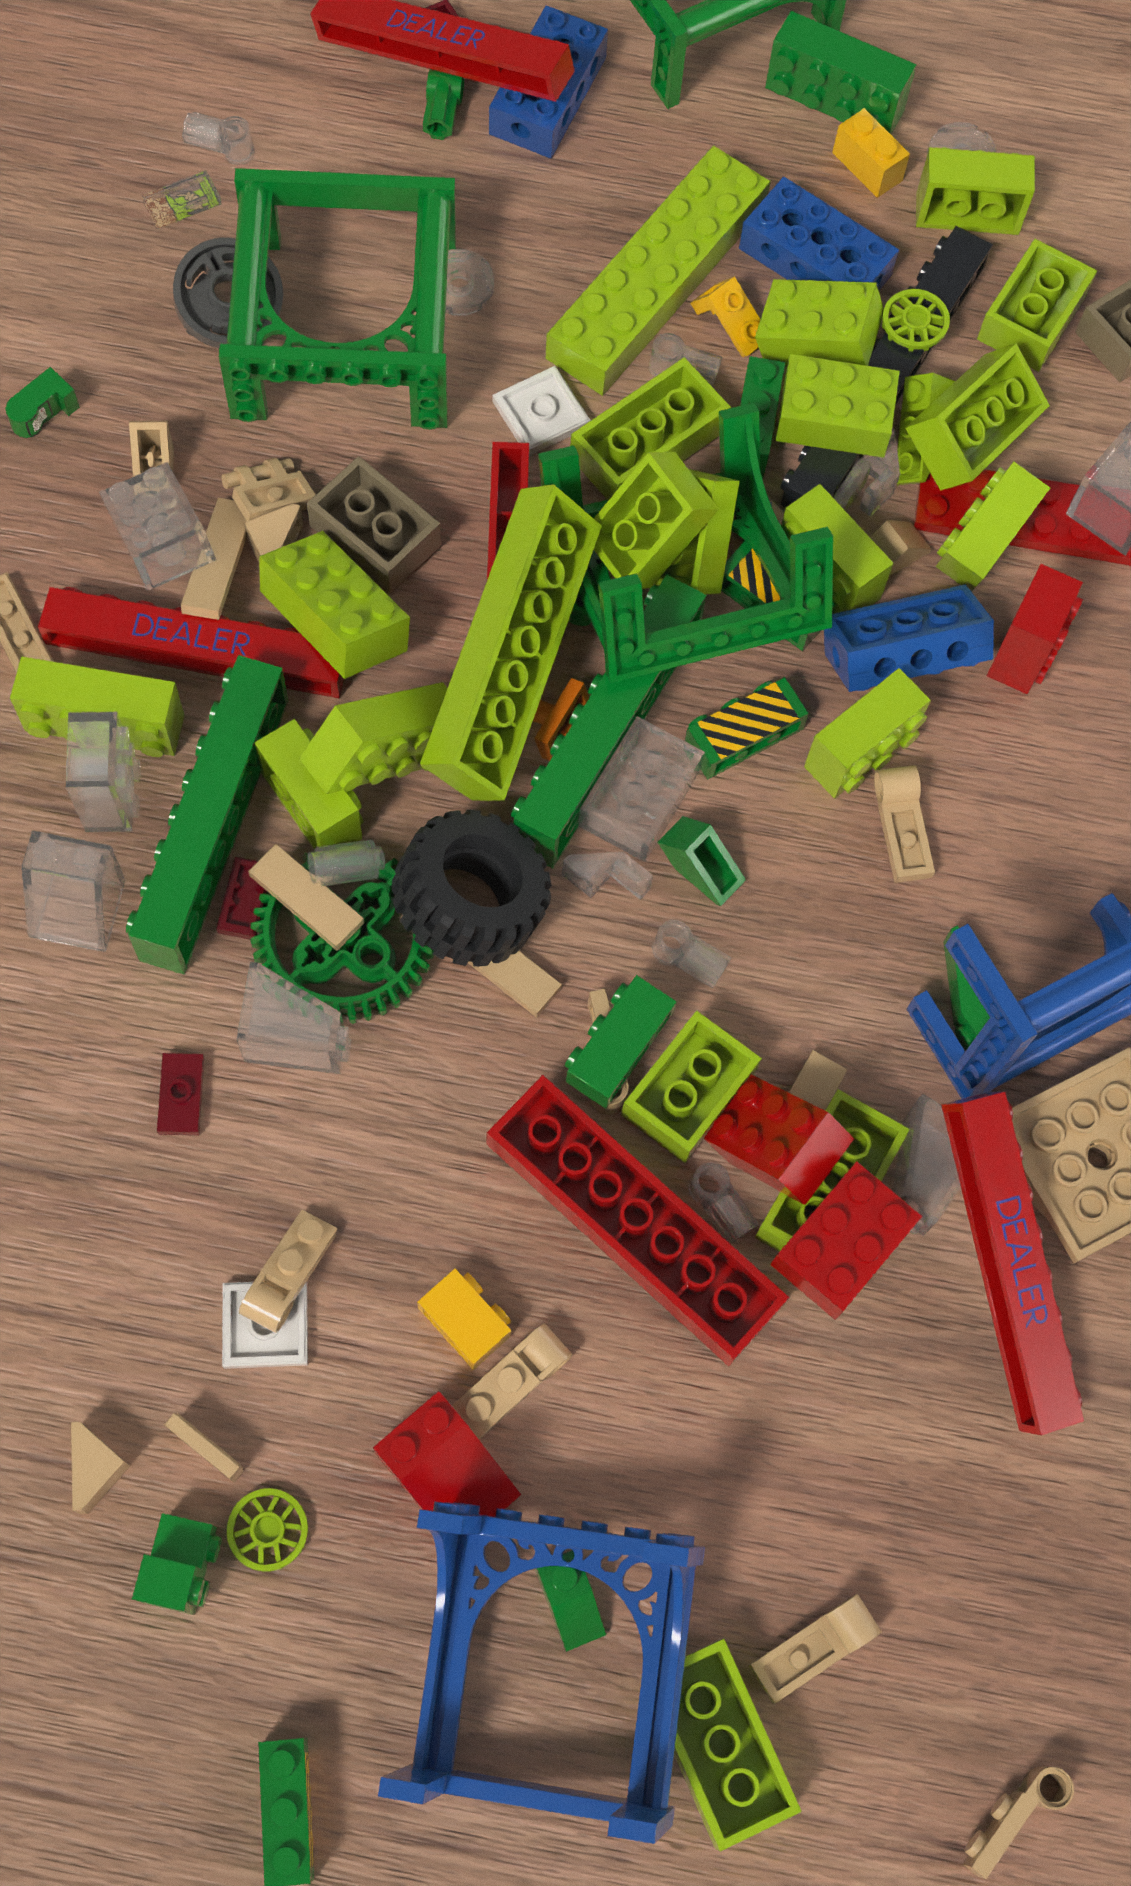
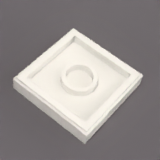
M556 366L492 395L493 404L519 443H529V456L571 437L573 432L591 421Z
M253 1282L223 1283L222 1367L224 1369L308 1365L307 1282L296 1297L284 1325L277 1333L239 1314L241 1303Z

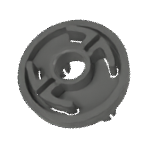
M214 238L196 245L180 261L173 282L174 307L179 320L184 328L187 329L186 332L204 344L218 349L220 344H226L227 335L217 334H227L230 303L220 300L216 296L214 288L221 282H232L233 262L224 263V261H234L236 238ZM268 257L266 292L272 308L280 316L283 303L282 280L273 261ZM202 271L205 272V273H202V274L198 277V279L195 281V283H194L192 289L186 288L185 283H186V285H187L188 287H191L192 284H193V281L195 280V278H196ZM263 319L262 321L263 327L272 324L269 320Z

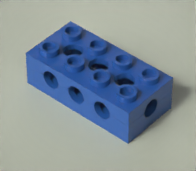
M546 5L530 34L569 44L575 71L556 102L500 87L489 106V135L552 159L606 59L608 29Z
M784 176L743 222L739 244L741 251L787 280L877 283L878 290L892 276L899 253L898 248Z
M960 585L832 614V628L824 630L825 656L849 692L865 691L880 684L898 668L909 678L926 674L935 675L944 670L961 666H975L979 662L992 660L994 653V620L967 585Z

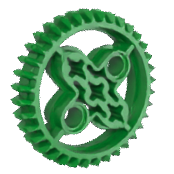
M334 844L332 847L333 854L325 855V851L318 848V857L311 859V856L304 852L302 855L304 863L301 865L316 878L333 873L353 872L372 876L383 881L381 883L369 882L362 884L343 900L364 918V924L336 951L294 915L296 921L309 935L294 950L292 958L294 971L289 974L279 958L275 942L277 919L284 905L271 894H260L259 900L264 904V907H256L253 911L254 915L260 917V920L251 923V929L256 931L257 935L250 940L252 948L258 949L253 953L254 961L262 963L258 967L261 977L269 976L266 980V985L270 990L278 988L276 992L277 999L282 1001L290 997L288 1006L292 1010L303 1004L302 1014L306 1018L315 1009L317 1010L318 1021L323 1022L326 1019L327 1013H331L334 1024L338 1025L341 1021V1015L348 1014L349 1022L354 1024L357 1020L356 1014L362 1012L365 1020L370 1021L372 1019L371 1010L377 1008L379 1014L384 1016L387 1013L385 1005L387 1002L398 1008L401 1005L399 993L404 997L410 998L412 996V989L409 984L414 986L422 984V977L419 973L429 972L430 964L426 960L434 958V955H432L434 950L426 945L422 948L414 940L416 935L413 933V941L408 958L399 972L394 971L396 964L394 948L379 932L391 921L395 913L393 903L395 895L392 892V879L396 874L395 869L399 862L396 858H393L385 864V853L382 850L372 858L370 848L367 846L362 849L361 854L355 853V846L352 844L348 846L347 853H340L339 846ZM366 904H369L370 906H372V907H369L367 910H365V905H366ZM379 904V908L376 910L373 906ZM368 930V936L362 938V935ZM371 953L379 954L383 958L376 965H367L362 960ZM313 957L314 959L319 960L323 957V962L319 964L318 962L313 961L310 964L309 959ZM343 967H346L357 978L365 982L377 983L383 980L387 981V983L373 991L350 997L322 995L302 986V984L307 985L310 983L323 984L333 978Z

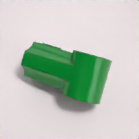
M429 69L423 132L428 133L433 139L444 140L445 137L452 135L457 105L461 106L465 78Z

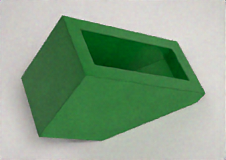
M682 816L657 842L675 870L716 905L722 906L746 881L711 824Z
M573 1550L563 1554V1558L567 1562H571L575 1556ZM563 1566L535 1568L566 1652L606 1636L592 1588L584 1571Z

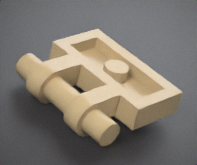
M277 458L268 459L263 462V465L251 468L247 465L235 467L233 472L222 474L221 476L225 489L234 487L232 498L246 521L293 503L300 505L301 511L306 510L307 503L315 496L302 472H294V464L290 458L278 460Z

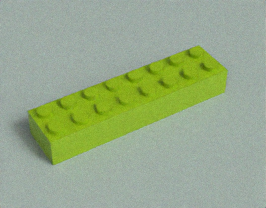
M713 145L549 330L546 337L545 359L603 396L741 237L743 222L768 195L770 181Z
M554 484L520 490L420 762L422 767L472 801L505 800L602 527L601 524Z

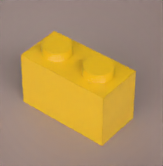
M865 108L838 125L832 153L876 198L903 181L910 153Z
M455 1268L417 1301L418 1309L474 1371L511 1337V1329L508 1327L511 1320L496 1303L490 1307L483 1300L480 1294L484 1290L472 1275L467 1272L462 1276Z

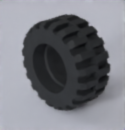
M460 810L446 812L443 817L442 815L435 816L428 820L426 825L420 827L401 857L395 869L396 874L392 879L395 911L397 914H403L400 921L406 931L412 930L416 935L414 940L422 948L426 945L434 950L432 955L440 959H444L445 956L452 958V963L466 966L468 962H473V966L480 967L488 966L491 961L493 963H500L507 960L511 954H516L524 946L545 916V911L550 905L551 893L549 889L552 884L549 872H544L547 864L542 854L535 852V843L529 836L524 838L519 833L520 828L513 823L507 825L501 822V817L490 813L488 816H483L481 811L466 810L464 814H461ZM444 870H463L476 875L492 889L499 906L484 907L467 901L451 887L446 879Z

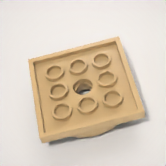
M1129 1047L1012 1108V1122L1016 1139L1023 1151L1022 1164L1026 1180L1033 1192L1032 1203L1047 1218L1073 1264L1131 1234V1049ZM1089 1149H1100L1106 1154L1107 1165L1105 1168H1097L1088 1162Z

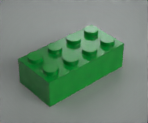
M790 11L773 40L765 88L774 91L778 95L804 104L810 109L827 114L840 122L846 121L865 108L892 134L905 111L917 64Z

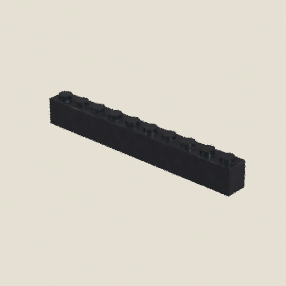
M955 226L948 238L942 236L933 252L935 258L932 263L926 261L917 276V281H919L915 288L909 286L908 289H921L936 295L946 305L951 320L985 268L993 244ZM908 297L913 304H916L919 299L918 297ZM924 299L922 306L928 308L932 302ZM936 308L935 311L932 313L935 315L942 316L938 308ZM892 313L889 318L895 317ZM931 324L938 328H943V326ZM894 326L892 329L895 331L902 326ZM885 333L882 339L876 337L868 366L900 371L896 406L903 395L905 377L916 375L934 346L930 347L928 351L914 349L911 352L908 351V348L897 344L893 340L890 341L887 333ZM908 334L902 336V338L908 340ZM914 335V341L921 342L920 335ZM928 335L929 340L934 338V336ZM804 446L798 458L800 464L796 471L789 469L781 483L780 489L784 490L781 505L788 507L819 484L836 499L864 455Z

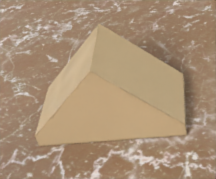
M129 421L134 495L172 496L174 446L168 421Z
M293 503L245 522L248 542L258 562L259 556L296 541L303 526L301 506Z
M887 520L870 536L875 544L894 563L889 576L926 556L932 550L913 524L908 521Z
M71 1422L72 1511L78 1514H89L129 1469L130 1465L81 1422Z

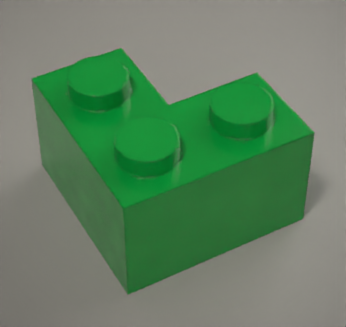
M162 1513L151 1555H143L131 1600L195 1615L197 1606L204 1607L209 1592L210 1581L204 1578L208 1562L215 1563L220 1550L221 1537L216 1536L217 1528L212 1524Z

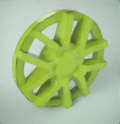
M907 289L896 293L887 301L882 314L881 326L886 331L890 341L893 340L897 344L908 348V351L913 352L914 349L928 351L930 347L944 339L949 328L950 315L946 305L936 295L921 289ZM908 297H918L919 299L916 304H913ZM924 299L932 302L928 308L922 306ZM899 302L901 306L904 307V310L897 306L895 303ZM936 308H938L942 316L935 315L932 313L935 311ZM889 311H890L895 317L888 319V313H889ZM931 324L943 326V328L941 329ZM894 326H902L895 331L892 329ZM908 334V340L902 338V336ZM914 335H920L921 342L914 341ZM928 335L934 336V338L929 340Z
M273 1488L259 1489L244 1496L233 1508L227 1523V1540L234 1556L248 1568L262 1572L281 1570L291 1564L304 1549L308 1536V1521L302 1506L290 1494ZM274 1496L267 1511L263 1509L256 1499L257 1497ZM280 1498H283L290 1504L279 1517L273 1512ZM251 1501L260 1513L253 1520L242 1510ZM294 1508L299 1515L301 1525L285 1523ZM239 1514L250 1527L234 1532V1526ZM286 1529L301 1531L298 1543L284 1539ZM250 1534L253 1542L239 1549L235 1539ZM279 1544L295 1548L287 1558L282 1560ZM258 1547V1563L250 1561L244 1554ZM274 1547L276 1563L264 1565L265 1548Z

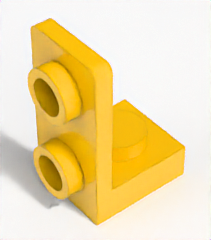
M735 276L714 284L690 302L697 315L707 311L717 315L742 357L750 355L759 348L755 336L761 319Z

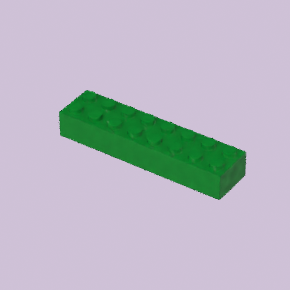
M666 574L659 586L654 584L645 598V634L702 620L707 595ZM677 667L614 683L609 682L606 672L604 675L598 673L593 679L588 690V694L591 695L585 705L581 703L577 705L569 720V724L572 726L566 736L560 734L556 738L550 750V755L553 757L546 767L544 765L538 767L531 780L530 785L533 786L527 798L521 796L518 799L511 813V817L514 818L513 824L520 828L519 833L524 838L530 837L536 845L535 852L542 854L548 867L552 869L555 867Z
M238 655L234 667H228L224 674L222 682L223 695L221 700L214 701L209 714L210 728L207 735L202 734L198 740L195 756L198 757L193 770L188 769L182 782L184 794L180 804L175 803L170 811L168 818L170 829L166 840L160 839L154 854L155 868L152 875L147 874L140 889V897H143L138 911L133 910L130 913L126 924V933H128V937L140 962L183 975L186 972L261 775L254 742L279 728L289 702L283 668Z

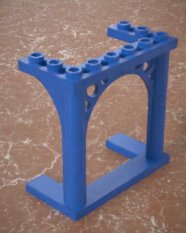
M1113 893L1101 898L1090 911V915L1102 933L1104 956L1018 1002L969 924L953 931L945 946L990 1016V1019L968 1049L964 1051L927 990L913 997L906 1010L961 1099L982 1093H990L994 1088L1131 1015V914L1125 904L1118 902Z
M434 1502L433 1510L419 1509L417 1528L426 1529L431 1532L437 1554V1596L413 1763L380 1778L378 1797L417 1804H425L442 1794L608 1821L607 1836L655 1844L673 1826L675 1806L668 1805L695 1570L696 1566L703 1565L705 1547L694 1545L695 1536L657 1533L655 1540L650 1539L651 1530L625 1527L624 1535L607 1533L608 1524L582 1521L581 1529L564 1527L565 1518L539 1514L538 1523L522 1521V1512L496 1508L495 1517L480 1515V1506L465 1503ZM512 1539H517L519 1545L524 1549H530V1545H532L535 1549L534 1557L530 1560L520 1558L518 1548ZM491 1541L501 1543L509 1553L510 1565L503 1572L493 1569L486 1559L485 1549ZM546 1544L556 1545L553 1554ZM566 1549H571L574 1552L575 1556L571 1562H567L563 1558V1553ZM583 1549L593 1550V1552L584 1560ZM622 1555H628L620 1563L616 1572H608L603 1569L602 1561L606 1556H609L608 1561H616ZM637 1563L648 1564L652 1570V1578L647 1586L639 1591L628 1590L624 1585L626 1572ZM476 1566L484 1576L489 1578V1584L484 1589H476V1583L480 1576H475ZM545 1566H563L587 1572L606 1583L619 1595L636 1622L642 1644L643 1669L627 1798L453 1769L470 1643L476 1621L492 1595L506 1582L523 1572ZM657 1592L656 1603L650 1602L652 1615H648L640 1609V1600L647 1599ZM471 1598H473L475 1600V1603L470 1609ZM653 1625L652 1636L650 1635L648 1626Z

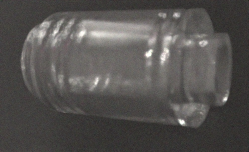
M372 839L323 847L319 846L315 848V851L308 853V869L311 880L314 884L320 883L322 887L332 884L377 879L379 870H383L385 867L383 850L381 846H375Z

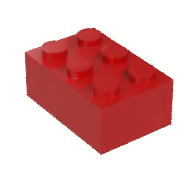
M1040 563L988 671L987 677L1025 694H1028L1034 682L1041 685L1069 632L1068 629L1072 620H1074L1083 602V599L1077 596L1083 582Z
M752 1074L740 1087L737 1094L703 1138L729 1164L803 1205L808 1203L854 1140L829 1112Z
M856 1161L776 1255L770 1265L836 1320L923 1216Z

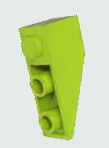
M936 373L905 377L894 485L925 483L930 471L908 434L906 427L955 382L954 380Z

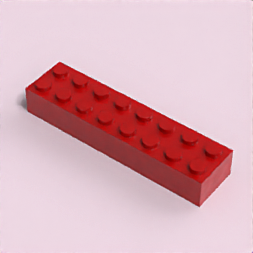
M544 1075L487 1132V1146L728 1367L789 1299L788 1295Z

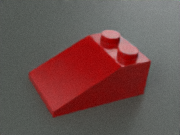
M440 1391L434 1394L373 1447L378 1458L420 1509L433 1510L434 1502H456L480 1506V1515L495 1517L496 1508L506 1509L522 1495Z

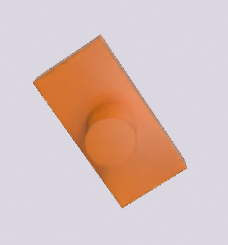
M571 678L555 705L540 700L533 721L542 724L534 739L543 759L551 760L553 756L550 755V750L556 738L560 734L566 736L572 726L569 724V720L573 711L579 703L585 705L588 701L589 695L584 682Z

